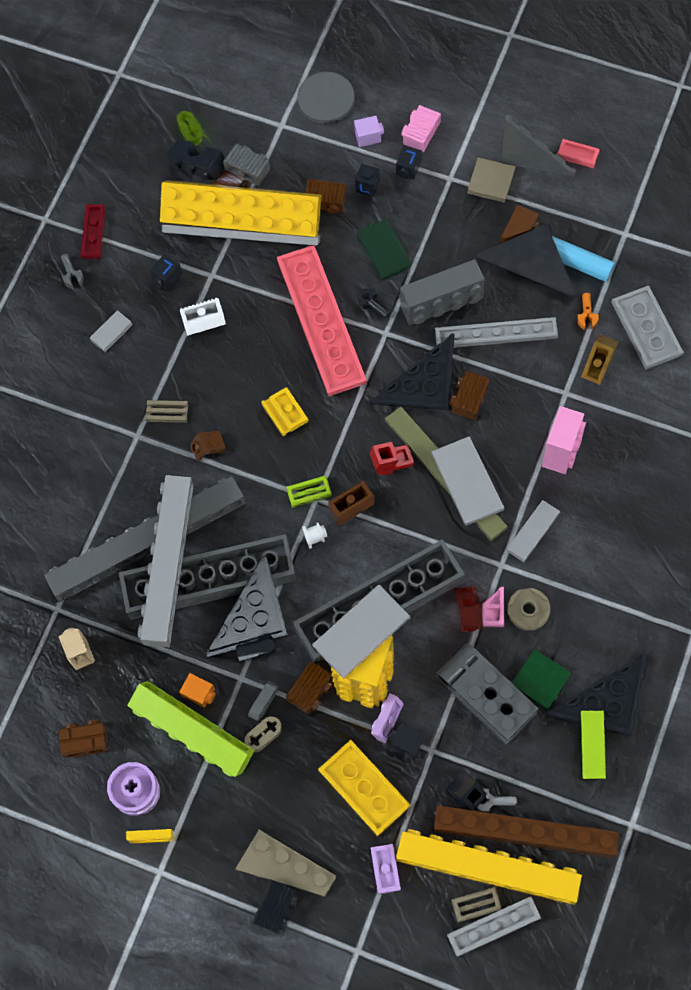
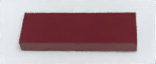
M105 204L85 205L81 259H101L106 213Z

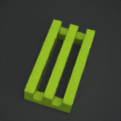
M326 476L286 487L292 508L332 497ZM324 483L323 486L292 494L293 491Z

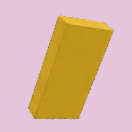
M172 829L126 831V840L131 844L172 842L174 840V832Z

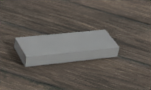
M542 500L508 546L507 552L525 562L558 517L560 511Z

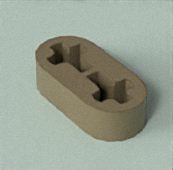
M267 717L245 736V744L255 750V752L261 751L280 735L282 731L280 721L276 717ZM268 723H271L272 725L275 723L277 724L275 726V732L270 730L266 734H264V732L268 730ZM262 735V737L258 740L259 746H250V739L252 737L257 739L259 736Z

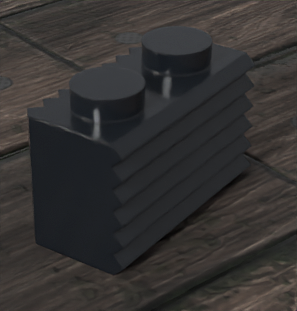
M270 879L252 923L277 935L281 931L285 932L290 920L287 918L289 910H294L299 899L296 896L297 891Z

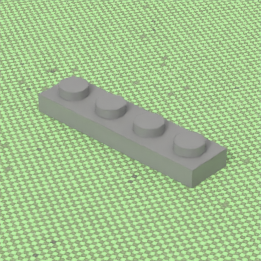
M530 896L447 934L456 957L535 922L541 919Z

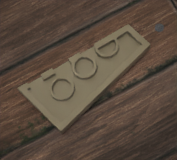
M261 830L257 832L236 867L237 871L268 880L272 879L283 885L292 886L323 897L326 896L336 879L334 874Z

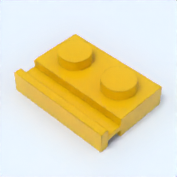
M287 387L270 396L268 400L261 402L282 436L308 422L307 416Z

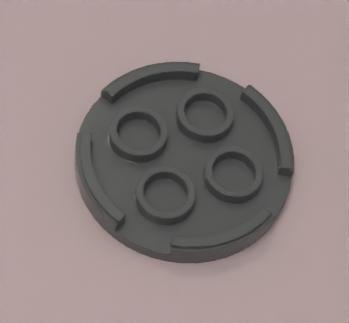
M333 72L316 73L308 77L301 84L297 95L298 105L302 114L315 123L324 124L336 120L340 121L353 108L354 90L350 82L342 75Z

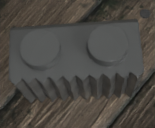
M235 144L223 161L226 171L256 186L260 185L268 171H270L268 158L264 154L252 152L245 145Z

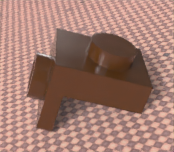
M220 431L198 433L191 442V451L195 455L196 460H202L206 454L221 453L226 449Z

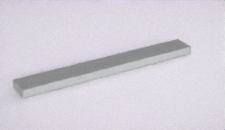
M164 223L162 225L163 233L318 245L321 235L310 237Z

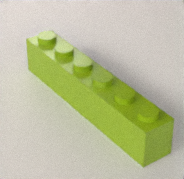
M149 681L139 683L127 705L133 709L134 714L147 718L151 721L150 724L152 726L168 732L169 737L177 741L180 740L186 744L187 749L200 753L208 763L218 765L229 776L236 777L243 773L255 750Z

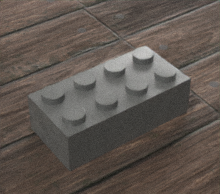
M474 259L400 287V306L409 326L421 324L431 317H439L444 312L450 310H458L468 303H477L483 298L484 276Z

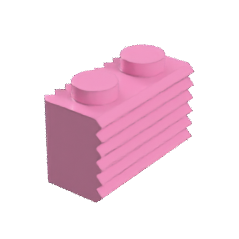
M419 105L417 111L413 110L409 125H405L402 130L403 144L424 152L441 122V113Z

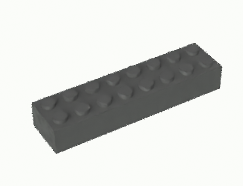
M286 534L184 557L175 609L240 595L264 555L267 558L274 587L296 582ZM148 566L119 572L125 609L130 620L142 617V605L146 604L147 596L144 594L145 585L150 580Z
M442 539L294 621V629L315 664H319L325 659L313 648L312 644L376 586L380 585L408 614L462 584L465 574Z

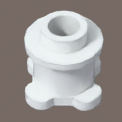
M318 522L315 526L307 529L305 526H302L309 549L312 548V544L320 541L324 543V538L328 537L324 525L320 526Z

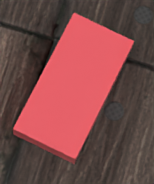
M562 139L557 154L565 161L594 169L600 149Z

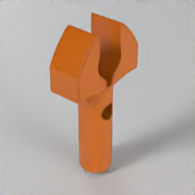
M584 293L582 295L583 313L578 314L577 322L585 330V320L588 317L592 322L591 328L594 329L599 317L598 314L591 312L590 294Z

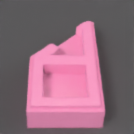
M500 587L496 593L482 604V627H504V587Z

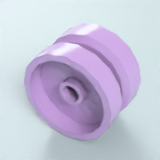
M128 762L118 766L111 773L107 784V793L110 801L122 813L129 816H141L149 813L156 806L160 798V785L158 779L147 766L138 762Z

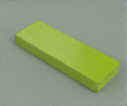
M581 711L583 779H606L604 711Z

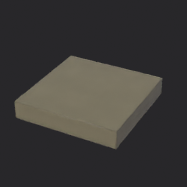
M478 158L467 194L505 203L515 172V166Z

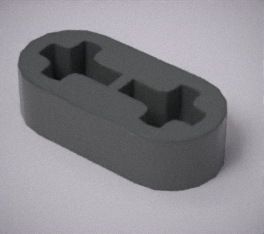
M268 681L251 707L248 716L259 722L276 696L279 686Z

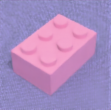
M562 406L559 407L546 444L542 467L566 474L568 468L572 469L586 422H583L584 413Z

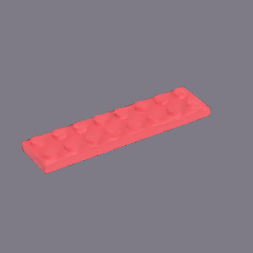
M312 245L277 257V262L328 396L367 384L366 377L315 246Z

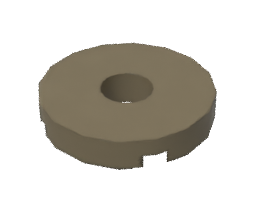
M534 588L516 591L508 602L510 621L517 628L525 631L541 628L550 616L548 598L541 591ZM530 604L534 606L535 612L527 614L523 611V607Z

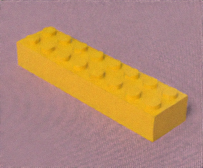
M167 180L162 182L160 222L316 237L319 233L321 195Z

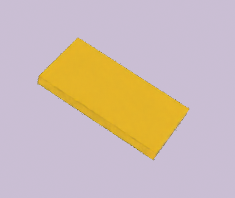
M352 740L318 769L377 837L411 807L406 799Z

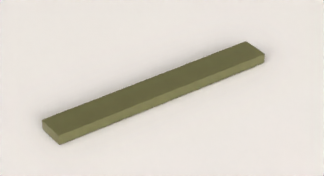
M399 407L385 418V422L408 445V448L449 493L431 455V451L438 449L437 446L405 410ZM497 514L474 522L490 541L494 540L508 527Z

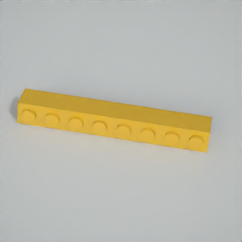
M408 829L407 832L402 831L396 856L397 862L575 905L577 902L582 875L577 874L575 869L564 867L563 870L554 868L555 865L551 863L541 862V865L532 863V859L519 856L518 859L510 858V854L506 852L496 851V854L487 852V848L475 845L473 849L465 847V843L452 840V843L444 842L440 836L430 835L428 838L420 836L421 832Z

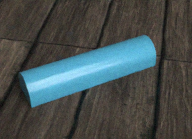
M552 236L563 264L607 282L615 262Z

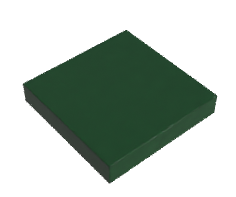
M534 649L512 684L526 697L548 710L567 682L571 672Z

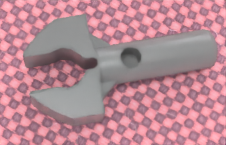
M483 789L487 793L485 799L489 801L483 805L479 804L476 809L480 812L489 813V809L493 805L515 806L517 798L492 796L489 793V789Z

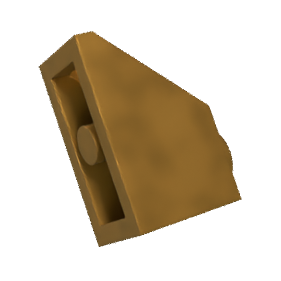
M600 334L594 342L581 377L600 385L619 342Z

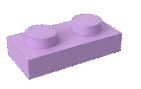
M390 693L387 700H384L382 703L381 713L378 719L374 721L371 732L378 741L384 743L387 742L404 705L397 696Z
M393 844L371 847L378 894L401 891Z

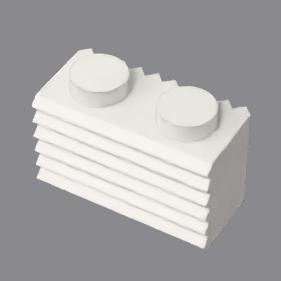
M218 298L180 309L187 336L226 324Z

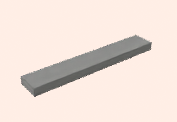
M556 317L435 328L436 345L443 342L451 333H455L454 347L558 338Z

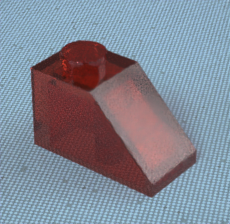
M470 586L454 589L462 632H474L477 629H483L482 609L476 587Z

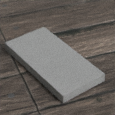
M649 285L612 299L611 303L645 369L683 356L684 352Z
M470 436L431 451V455L465 526L504 511V506Z
M378 585L314 642L312 646L344 679L409 620L410 616Z

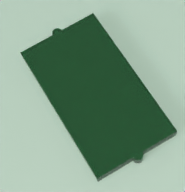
M386 219L375 224L371 223L369 227L357 231L361 242L382 279L394 274L398 275L400 271L412 266Z

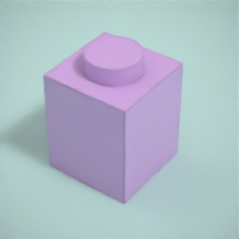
M377 116L354 120V130L359 147L381 143V134H384L382 123H378Z

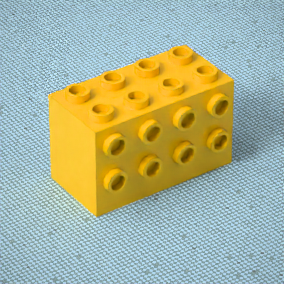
M393 635L344 679L331 667L333 682H335L334 687H336L337 695H340V699L352 702V700L360 701L361 705L368 708H373V706L379 707L380 701L384 702L388 692L386 683L391 681L394 673Z

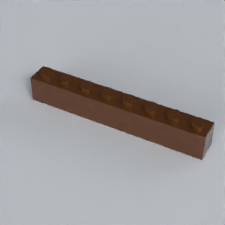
M437 806L434 824L435 833L614 859L617 855L619 832L444 806Z

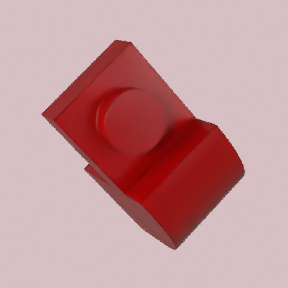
M392 442L372 446L369 453L378 475H390L394 470L411 467L414 464L408 445L394 447Z

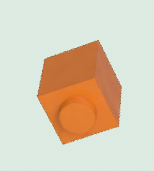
M189 673L179 691L183 698L203 708L207 704L212 703L216 694L213 684Z

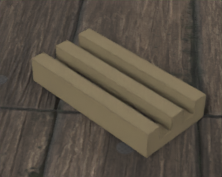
M147 400L146 422L187 423L188 401ZM151 413L183 414V416H152Z
M495 887L451 900L458 923L502 910ZM489 894L493 895V898L458 908V903ZM495 903L496 905L495 907L461 916L460 914L461 912Z

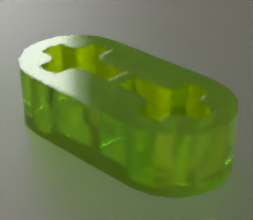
M180 112L177 115V123L186 141L198 145L203 138L198 123L191 112ZM186 119L187 121H189V125H186V123L183 120ZM193 131L196 137L193 138V136L190 135V132Z

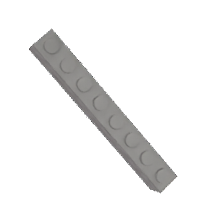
M166 475L165 482L161 483L160 494L163 495L162 502H158L157 506L159 522H155L154 525L156 541L152 542L151 545L153 561L148 565L150 580L149 583H146L144 591L147 599L146 604H143L141 609V616L144 619L143 625H139L138 638H140L143 645L170 648L194 486L191 477Z

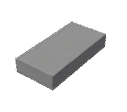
M116 311L90 337V340L106 352L133 324L119 311Z

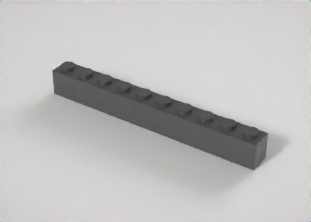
M232 476L222 478L216 485L210 488H203L197 495L192 497L186 535L246 504L244 496ZM159 515L148 517L142 524L136 527H129L123 534L117 537H110L104 544L98 547H91L85 554L79 557H72L66 564L50 569L44 576L56 599L61 602L150 555L152 542L156 541L154 525L155 522H159Z

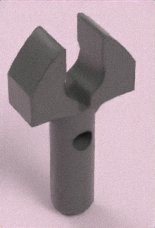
M63 254L61 259L67 272L65 276H62L65 285L74 289L71 283L72 276H74L81 286L84 280L81 270H74L69 255Z

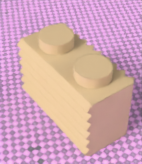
M69 628L59 636L66 657L75 670L94 663L95 659L89 644L79 629Z

